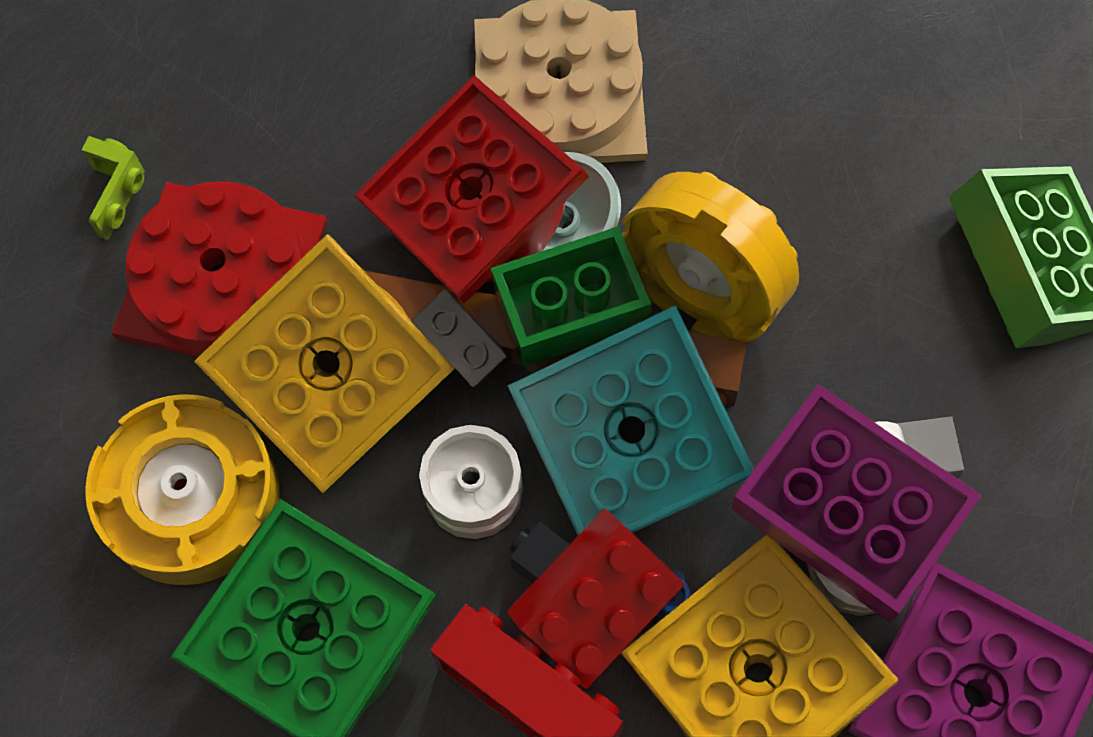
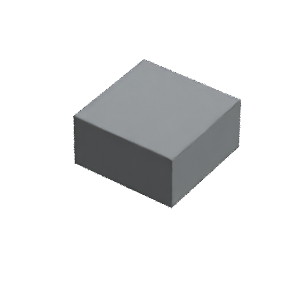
M953 417L897 423L902 430L904 441L907 445L954 477L959 478L964 471Z

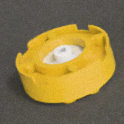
M674 172L664 175L649 188L622 220V223L625 224V231L622 234L649 299L662 311L675 305L695 318L697 321L691 330L696 333L744 342L757 339L765 332L797 289L799 282L798 255L781 228L777 225V218L770 209L758 205L747 195L719 180L709 172H702L700 174L694 172Z
M172 395L144 403L124 415L118 421L121 426L110 436L103 448L98 445L93 454L87 472L85 487L86 504L90 520L101 540L129 567L147 578L166 584L193 585L223 577L231 571L280 499L279 477L274 460L259 433L247 418L244 419L235 411L225 407L221 401L199 395Z

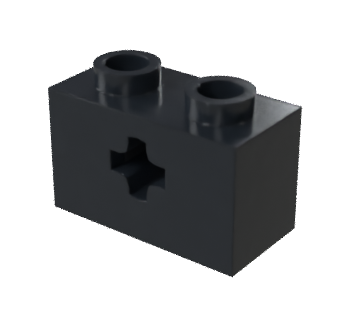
M443 290L411 320L473 388L481 389L512 359L462 304L446 290Z

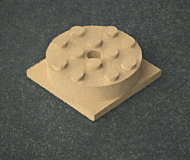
M531 0L513 8L501 18L474 19L476 77L563 152H576L588 155L600 163L647 160L648 152L642 93L643 63L638 46L636 10L609 11L588 0ZM557 72H560V77H564V78H561V79L555 78V77H557Z

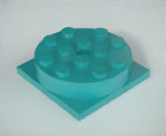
M676 306L508 385L578 535L604 508L634 533L747 480L754 470ZM634 416L645 423V435L637 443L625 441L620 434V425L627 417Z

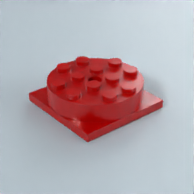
M473 75L354 197L455 296L465 303L484 283L492 281L491 268L541 252L546 247L559 225L565 201L589 176L581 166L479 78Z
M216 181L188 187L166 182L159 203L142 219L130 241L126 257L128 288L111 334L115 339L199 357L324 238L329 223L327 216L282 207L260 190L240 183ZM225 261L222 268L217 271H210L214 266L223 264Z

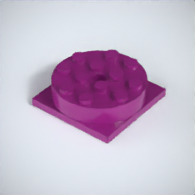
M935 562L920 583L895 636L881 657L885 665L899 679L898 683L855 718L848 732L857 737H1074L1093 695V644ZM964 686H971L980 691L983 697L982 707L974 706L969 710L971 704L965 698Z

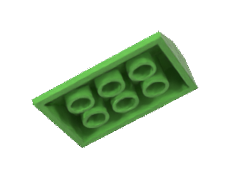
M1071 166L981 169L949 196V200L956 213V218L961 224L972 249L973 256L978 262L989 287L990 294L995 300L1006 325L1007 332L1016 348L1048 345L1093 331V212Z

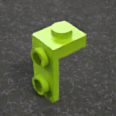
M89 136L81 149L94 170L112 176L89 218V223L100 238L108 240L113 230L119 228L125 217V208L131 196L140 190L144 181L145 171L135 152L128 150L119 141L111 138L103 141Z

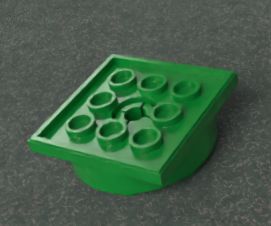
M280 499L171 658L293 737H348L363 712L372 706L390 685L401 662L404 648L437 599V595ZM318 623L320 624L318 634L322 637V640L315 637L309 642L299 641V633L306 624Z

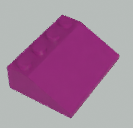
M818 384L736 493L731 510L891 623L906 605L982 495Z

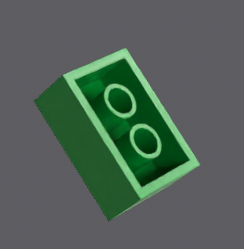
M620 226L491 268L493 289L522 368L598 343L650 318L651 302Z

